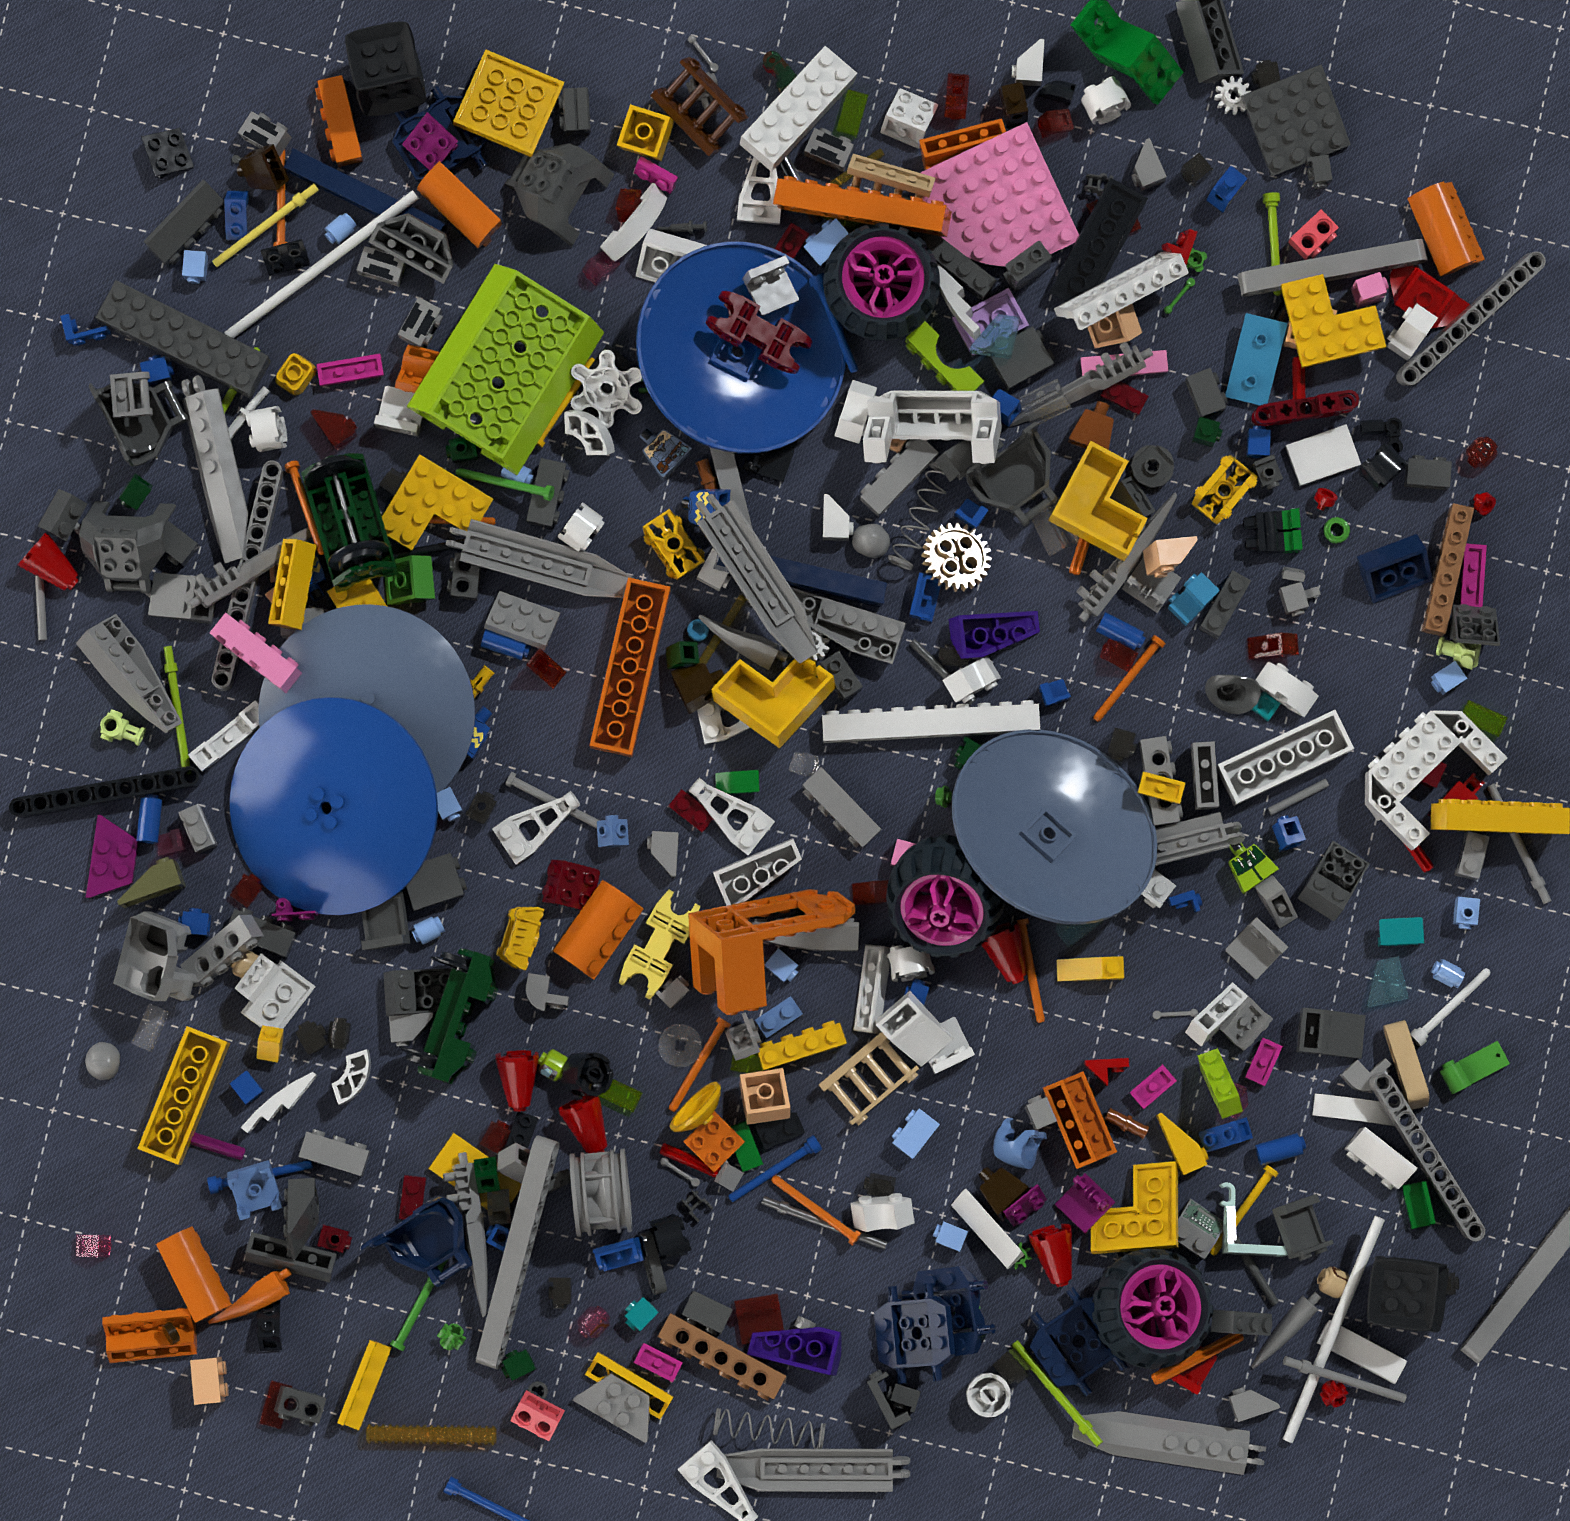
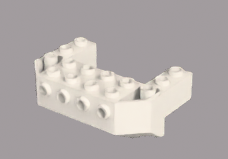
M894 390L867 401L869 417L863 437L865 462H886L892 439H921L924 441L930 439H942L944 441L963 439L971 441L973 463H995L1002 429L1000 402L982 391Z
M1430 711L1427 714L1422 712L1414 720L1416 725L1412 729L1407 727L1399 735L1401 739L1396 744L1391 742L1383 750L1386 754L1381 759L1376 757L1368 765L1370 770L1365 773L1366 807L1378 821L1382 820L1411 851L1430 833L1400 801L1452 750L1459 745L1487 775L1493 773L1507 759L1495 744L1462 711Z

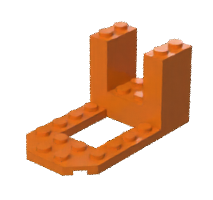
M808 889L688 913L693 987L705 995L717 991L718 1008L727 1015H737L740 1011L745 1010L756 1011L759 1010V1007L767 1006L763 940L772 941L775 937L779 936L792 937L799 932L811 933L819 928H835L836 925L844 924L855 914V904L839 892L828 891L827 895L818 894V890ZM799 908L805 913V915L755 925L748 921L750 917L770 916V913L790 912V909Z

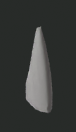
M702 615L698 617L726 644L767 670L770 669L775 658L785 662L788 654L779 650L781 645L763 636L728 627Z
M1314 1292L1309 1299H1306L1303 1295L1298 1299L1264 1344L1251 1365L1253 1369L1277 1352L1319 1310L1314 1305L1321 1299V1296Z

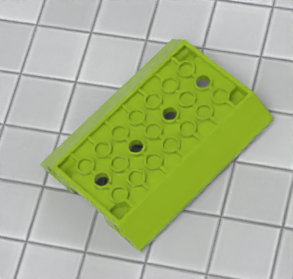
M494 264L406 407L443 430L445 427L451 429L481 448V454L513 474L518 475L576 379L571 374L572 367L576 364H586L603 336L604 331L589 315L519 271ZM544 307L547 310V316L539 317L536 313V308ZM517 342L523 343L526 348L525 352H516L514 344ZM500 378L504 383L503 388H495L492 385V380ZM478 414L482 422L475 425L470 421V416Z

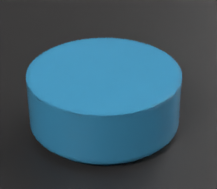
M697 619L690 622L687 633L691 640L701 642L707 638L709 628L701 620Z

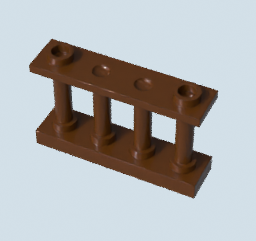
M687 57L679 62L685 69L668 88L662 87L654 90L650 96L708 156H712L721 150L722 147L718 144V139L736 120L737 123H741L749 117L745 114L743 107L735 104L700 68L701 65L696 59ZM692 75L700 84L682 104H679L674 99V93ZM706 90L714 100L697 119H694L689 114L688 109ZM721 105L729 115L712 134H708L703 129V124Z

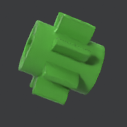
M1020 1242L1018 1247L1023 1252L1024 1259H1020L1019 1262H1016L1014 1265V1269L1018 1268V1264H1022V1266L1026 1268V1259H1032L1030 1256H1027L1026 1253L1030 1250V1248H1026L1024 1250L1022 1248V1242Z
M445 1324L437 1337L441 1338L440 1345L446 1350H453L454 1348L459 1350L466 1340V1337L462 1336L464 1330L458 1324Z

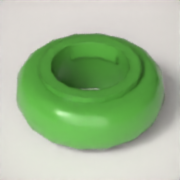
M1331 518L1324 525V536L1331 543H1342L1349 537L1350 526L1343 518ZM1335 524L1340 525L1343 529L1342 535L1334 536L1330 528Z

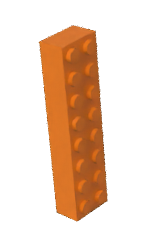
M791 176L777 179L773 204L781 210L871 225L889 223L894 226H902L913 232L943 237L948 235L952 214L947 205L941 201L931 200V203H926L922 198L910 197V200L902 198V195L889 193L888 197L876 190H868V193H864L857 187L847 186L846 190L837 184L826 183V186L818 184V181L805 179L804 183Z
M628 577L589 745L591 749L633 758L671 592L670 586Z

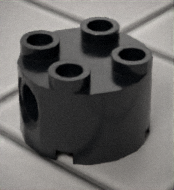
M1385 443L1376 451V457L1372 461L1368 458L1359 468L1361 471L1359 475L1366 479L1377 493L1381 490V487L1384 488L1401 472L1400 469L1408 465V462L1394 450L1392 445L1387 446Z
M594 1052L573 1053L569 1055L564 1065L561 1083L574 1095L599 1096L601 1093H605L611 1086L614 1075L613 1069H610L609 1064L611 1063L603 1054Z
M673 1213L664 1218L649 1221V1225L653 1227L650 1228V1231L654 1237L657 1251L661 1253L659 1258L662 1263L680 1256H686L687 1252L691 1251L688 1238L682 1234V1230H685V1227L679 1215L676 1216Z

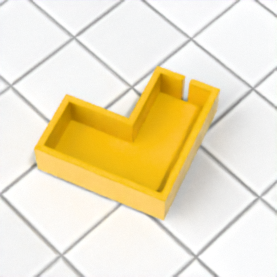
M1090 441L1048 521L1125 561L1148 519L1110 498L1129 461Z
M810 658L801 664L794 659L773 682L739 659L711 690L714 702L780 749L836 687L834 675L820 665L816 668V663Z

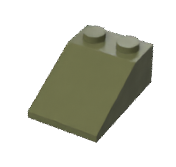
M169 857L157 860V864L151 866L117 901L118 905L127 908L185 888L186 885L178 862L174 859H169Z

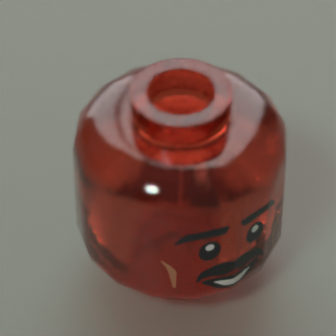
M1487 436L1484 438L1477 437L1466 449L1467 462L1474 468H1487L1498 456L1497 444Z

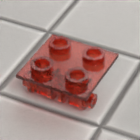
M778 1293L734 1301L742 1344L750 1343L752 1333L784 1330Z

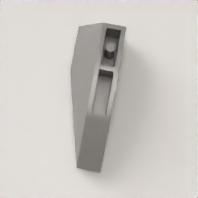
M792 588L805 608L811 628L851 652L893 665L906 623Z
M117 614L88 629L76 642L78 647L101 676L129 705L165 733L181 725L182 721L143 647Z
M849 918L844 924L836 925L835 928H819L815 932H799L792 937L779 936L775 937L772 941L764 942L812 951H858L859 922H854V918ZM754 919V922L751 923L753 925L765 923L767 919Z

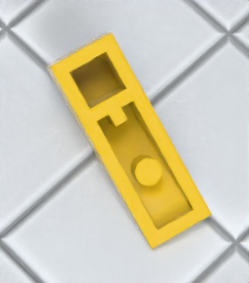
M1123 956L1056 960L1057 982L1124 979Z
M1159 1113L1156 1115L1181 1175L1208 1165L1206 1160L1209 1157L1204 1147L1200 1148L1197 1142L1164 1114Z

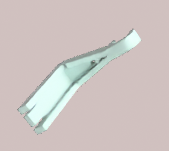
M1228 1182L1220 1184L1221 1188L1226 1187L1229 1190V1200L1219 1203L1220 1206L1224 1207L1222 1254L1287 1256L1285 1246L1235 1244L1233 1242L1236 1240L1235 1187Z

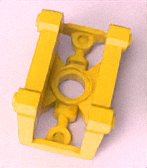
M1232 455L1223 456L1220 460L1221 465L1203 486H1198L1195 490V497L1192 501V505L1216 525L1224 518H1229L1232 515V508L1247 490L1257 485V475L1252 473ZM1234 462L1237 465L1233 477L1229 476L1226 479V471ZM1247 473L1250 475L1242 485L1235 486L1238 483L1236 481L1238 477H1242ZM1219 486H1228L1230 494L1228 496H1221L1218 493ZM1213 495L1210 504L1202 508L1198 506L1205 496ZM1222 502L1221 511L1213 518L1211 516L1213 507L1215 505L1219 506Z
M668 509L642 527L645 535L643 538L646 545L652 546L666 567L667 576L678 580L704 563L705 553L702 549H697L683 528L681 517L675 516ZM665 515H667L670 523L674 527L673 532L670 528L666 529V527L664 526ZM653 524L655 527L661 528L663 538L656 537L649 526ZM671 538H677L680 541V546L675 550L670 549L667 545ZM684 549L691 552L697 561L696 564L685 557L686 551ZM674 555L677 559L681 558L683 561L684 572L680 573L675 566Z
M515 907L509 909V921L501 947H498L496 955L512 968L519 970L527 969L529 964L528 958H531L539 939V929L541 926L539 921L544 914L543 908Z

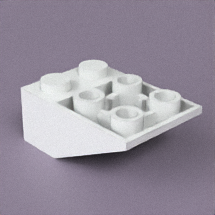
M911 991L885 1011L876 1022V1026L882 1033L921 1067L954 1039Z

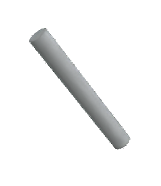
M35 576L38 640H47L44 580Z
M1323 779L1267 809L1272 816L1328 787L1329 784L1326 779Z

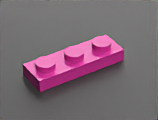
M380 354L316 364L320 387L384 376Z
M1466 543L1462 565L1460 605L1483 606L1487 545Z

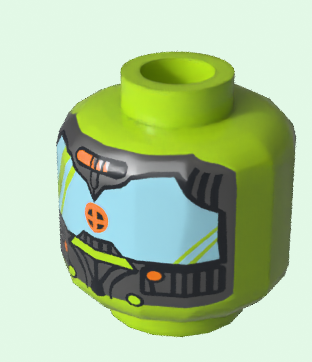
M551 1049L548 1054L543 1052L538 1060L540 1065L539 1073L554 1082L558 1081L563 1075V1068L568 1057L555 1049Z

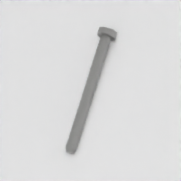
M514 772L510 773L505 783L508 787L513 785L546 803L557 799L516 778L517 774ZM574 809L569 814L596 829L597 821H600L578 809Z

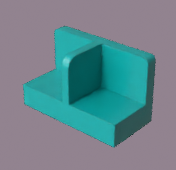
M1423 918L1380 919V937L1377 938L1378 947L1424 944Z

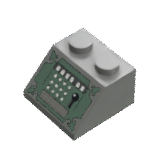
M1189 1199L1178 1216V1243L1202 1260H1205L1223 1231V1220L1192 1199Z

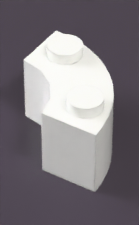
M1416 304L1413 309L1409 306L1402 316L1405 321L1399 330L1394 328L1387 338L1390 341L1387 347L1407 361L1438 319V317L1419 304Z
M852 380L835 432L836 437L860 443L861 437H864L867 425L868 399L878 397L875 396L877 387Z
M569 410L564 412L565 434L578 438L585 447L586 455H609L615 452L612 437L606 426L598 418L584 411Z
M985 656L956 671L942 681L955 702L962 700L963 703H966L975 697L974 694L985 688L986 691H989L998 685L996 681L1001 679V676L989 656Z
M1267 662L1256 678L1261 690L1282 703L1290 711L1305 717L1319 697L1313 691L1314 686L1305 680L1301 682L1289 674V669L1280 663L1274 665Z
M367 1049L346 1056L347 1065L344 1074L339 1080L332 1083L338 1105L340 1106L354 1099L367 1083L371 1069V1058Z
M900 1193L874 1198L862 1196L858 1198L859 1201L850 1203L854 1228L865 1232L878 1229L898 1230L915 1223L911 1198L902 1197Z

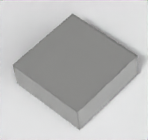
M1283 567L1282 578L1304 582L1305 572L1301 569Z
M724 1162L714 1181L734 1192L744 1173Z

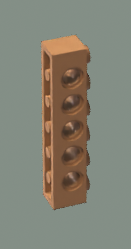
M1455 503L1449 507L1421 632L1442 637L1446 634L1474 508Z
M672 1313L669 1314L658 1335L661 1338L660 1343L669 1348H672L673 1345L680 1348L679 1353L689 1359L695 1356L700 1359V1365L711 1369L712 1366L719 1369V1375L728 1380L731 1377L739 1380L737 1385L747 1390L750 1387L758 1391L757 1395L767 1401L769 1398L775 1399L786 1378L785 1374ZM679 1331H686L688 1333L689 1339L686 1343L682 1344L677 1341L676 1335ZM699 1341H704L708 1345V1351L704 1354H699L695 1349ZM716 1353H726L728 1357L725 1364H718L715 1361ZM738 1362H743L747 1366V1371L743 1375H738L734 1371V1366ZM756 1373L765 1374L766 1382L763 1385L754 1383L753 1377Z

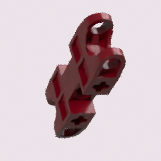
M721 291L718 298L725 303L724 306L728 309L729 316L728 318L720 317L719 319L714 316H708L705 322L706 325L720 338L736 347L745 339L762 349L758 357L759 360L780 371L797 374L800 366L794 362L795 359L790 354V347L800 346L809 349L813 343L812 339L800 328L783 318H780L774 326L758 317L756 314L761 306L748 298L730 291Z
M1344 390L1297 400L1290 399L1263 404L1252 413L1251 421L1254 426L1272 427L1295 421L1347 414L1358 405L1359 396L1353 390ZM1343 398H1348L1351 401V406H1347ZM1301 404H1307L1310 407L1309 414H1303L1300 411ZM1258 412L1265 413L1267 420L1260 419Z

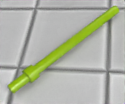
M172 646L163 647L166 661L164 669L165 673L168 674L172 704L182 721L181 725L176 727L181 766L188 767L190 766L176 676L178 668L177 663H174Z
M1018 1340L1011 1345L1012 1348L1077 1423L1080 1432L1083 1435L1086 1434L1096 1447L1102 1444L1103 1440L1092 1429L1094 1426L1081 1416Z

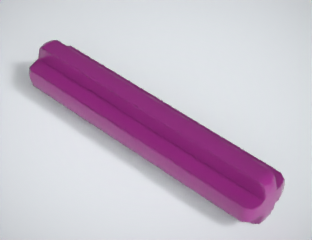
M196 1132L191 1139V1145L238 1160H242L245 1155V1148Z

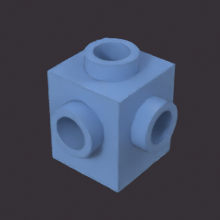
M618 815L605 816V820L597 821L598 847L629 845L627 819H618Z

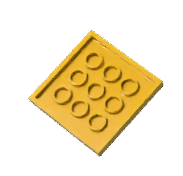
M485 49L453 120V125L532 157L565 82Z

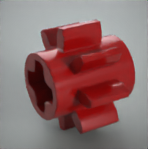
M1333 1380L1324 1383L1321 1388L1322 1392L1319 1393L1327 1407L1330 1404L1333 1407L1343 1405L1346 1401V1395H1348L1344 1384L1336 1383Z

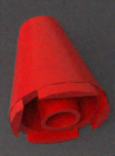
M47 532L18 563V566L64 591L66 588L71 590L79 581L76 578L78 576L77 571Z
M1014 921L1013 926L1009 922L998 925L981 946L1007 982H1012V984H1017L1023 981L1024 976L1027 974L1020 927L1017 921Z
M530 1050L506 1051L507 1056L502 1057L501 1053H497L495 1061L508 1107L513 1108V1111H525L526 1107L531 1104L539 1053L535 1051L534 1055H531Z
M582 1096L583 1099L577 1101L574 1099L559 1107V1115L586 1153L605 1152L607 1139L599 1096Z
M1061 1224V1228L1049 1225L1032 1231V1235L1028 1234L1029 1241L1050 1283L1056 1284V1287L1068 1285V1281L1072 1279L1071 1225Z

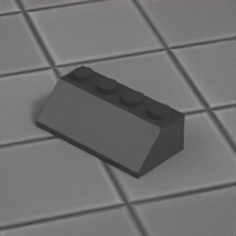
M1180 0L1176 2L1177 13L1181 20L1183 34L1188 44L1189 54L1192 58L1199 83H1214L1223 79H1229L1231 76L1236 77L1244 74L1223 0Z
M203 179L144 240V243L149 251L167 267L171 264L175 265L181 258L180 254L185 249L189 250L195 244L197 236L200 233H206L211 227L210 223L215 218L219 219L225 213L224 200Z

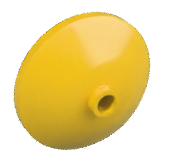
M711 1082L697 1091L675 1114L670 1123V1129L673 1132H684L695 1129L701 1124H708L713 1118L712 1113L718 1106L721 1094L720 1084L718 1082Z

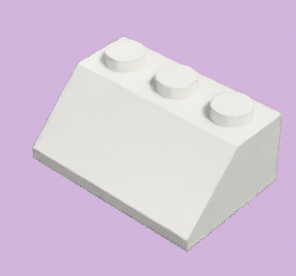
M649 229L643 241L636 277L656 282L666 269L678 259L707 245Z
M1366 1127L1360 1128L1344 1148L1348 1151L1346 1155L1356 1163L1358 1160L1365 1165L1363 1169L1372 1176L1377 1174L1383 1179L1381 1183L1390 1190L1392 1188L1399 1189L1417 1170L1416 1166Z

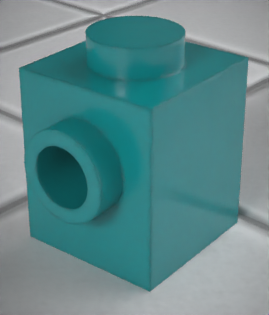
M642 1297L638 1303L634 1300L625 1309L628 1312L625 1315L627 1318L625 1323L633 1331L636 1329L641 1331L659 1311L646 1298Z

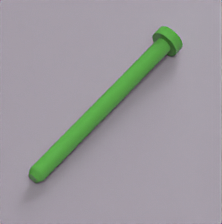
M459 468L456 470V475L459 477L541 495L544 500L551 501L554 496V486L551 485L541 487Z
M447 1260L437 1266L440 1272H442ZM429 1277L395 1341L392 1340L390 1343L391 1346L401 1351H404L406 1346L403 1344L434 1287Z

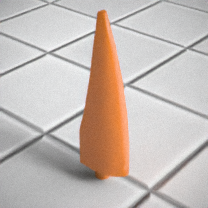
M285 1268L282 1271H273L263 1277L235 1303L210 1319L208 1323L223 1322L250 1314L289 1295L290 1292L285 1279L292 1275L291 1271Z

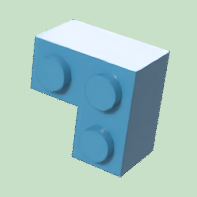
M1202 572L1198 576L1194 573L1185 582V590L1181 594L1176 592L1168 600L1171 603L1168 609L1185 626L1220 591Z

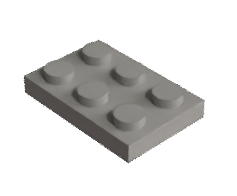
M499 591L485 622L484 629L545 650L560 613Z

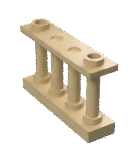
M856 154L852 155L847 174L854 175L851 187L860 188L861 180L864 178L874 181L873 190L881 192L882 185L884 184L894 187V194L902 195L903 190L915 193V197L922 199L924 196L930 197L936 179L935 177Z
M882 1032L818 1085L823 1092L827 1089L830 1092L832 1091L853 1115L854 1118L849 1122L851 1125L856 1123L859 1126L868 1118L866 1113L904 1081H907L909 1084L918 1076L916 1073L919 1070L918 1066L916 1065L913 1069H910L889 1044L890 1041ZM877 1047L880 1050L883 1049L904 1074L895 1084L872 1058L873 1054L871 1052ZM860 1061L863 1064L866 1063L888 1089L878 1098L856 1073L857 1069L854 1066ZM844 1075L853 1081L871 1103L862 1112L839 1086L838 1080Z

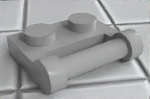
M149 372L110 375L114 419L153 415L149 400ZM139 380L141 408L135 409L133 381Z

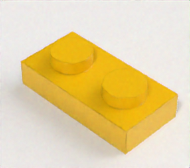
M1143 771L1137 793L1180 804L1185 782Z

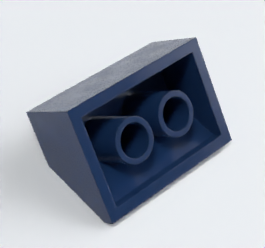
M1417 534L1356 556L1360 574L1372 603L1433 581L1426 547Z

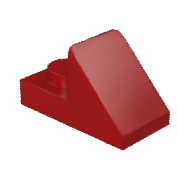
M1188 229L1183 231V233L1181 232L1176 242L1178 246L1165 243L1161 245L1163 251L1181 254L1187 265L1197 231Z
M1129 1058L1085 1060L1084 1066L1102 1083L1108 1086V1069L1111 1068V1072H1124V1068L1129 1067Z

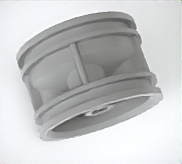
M625 1148L620 1149V1153H615L614 1149L608 1152L587 1154L581 1152V1157H575V1153H570L571 1190L577 1237H582V1232H587L588 1236H592V1230L617 1229V1232L621 1233L622 1229L627 1228L628 1232H632L631 1199Z

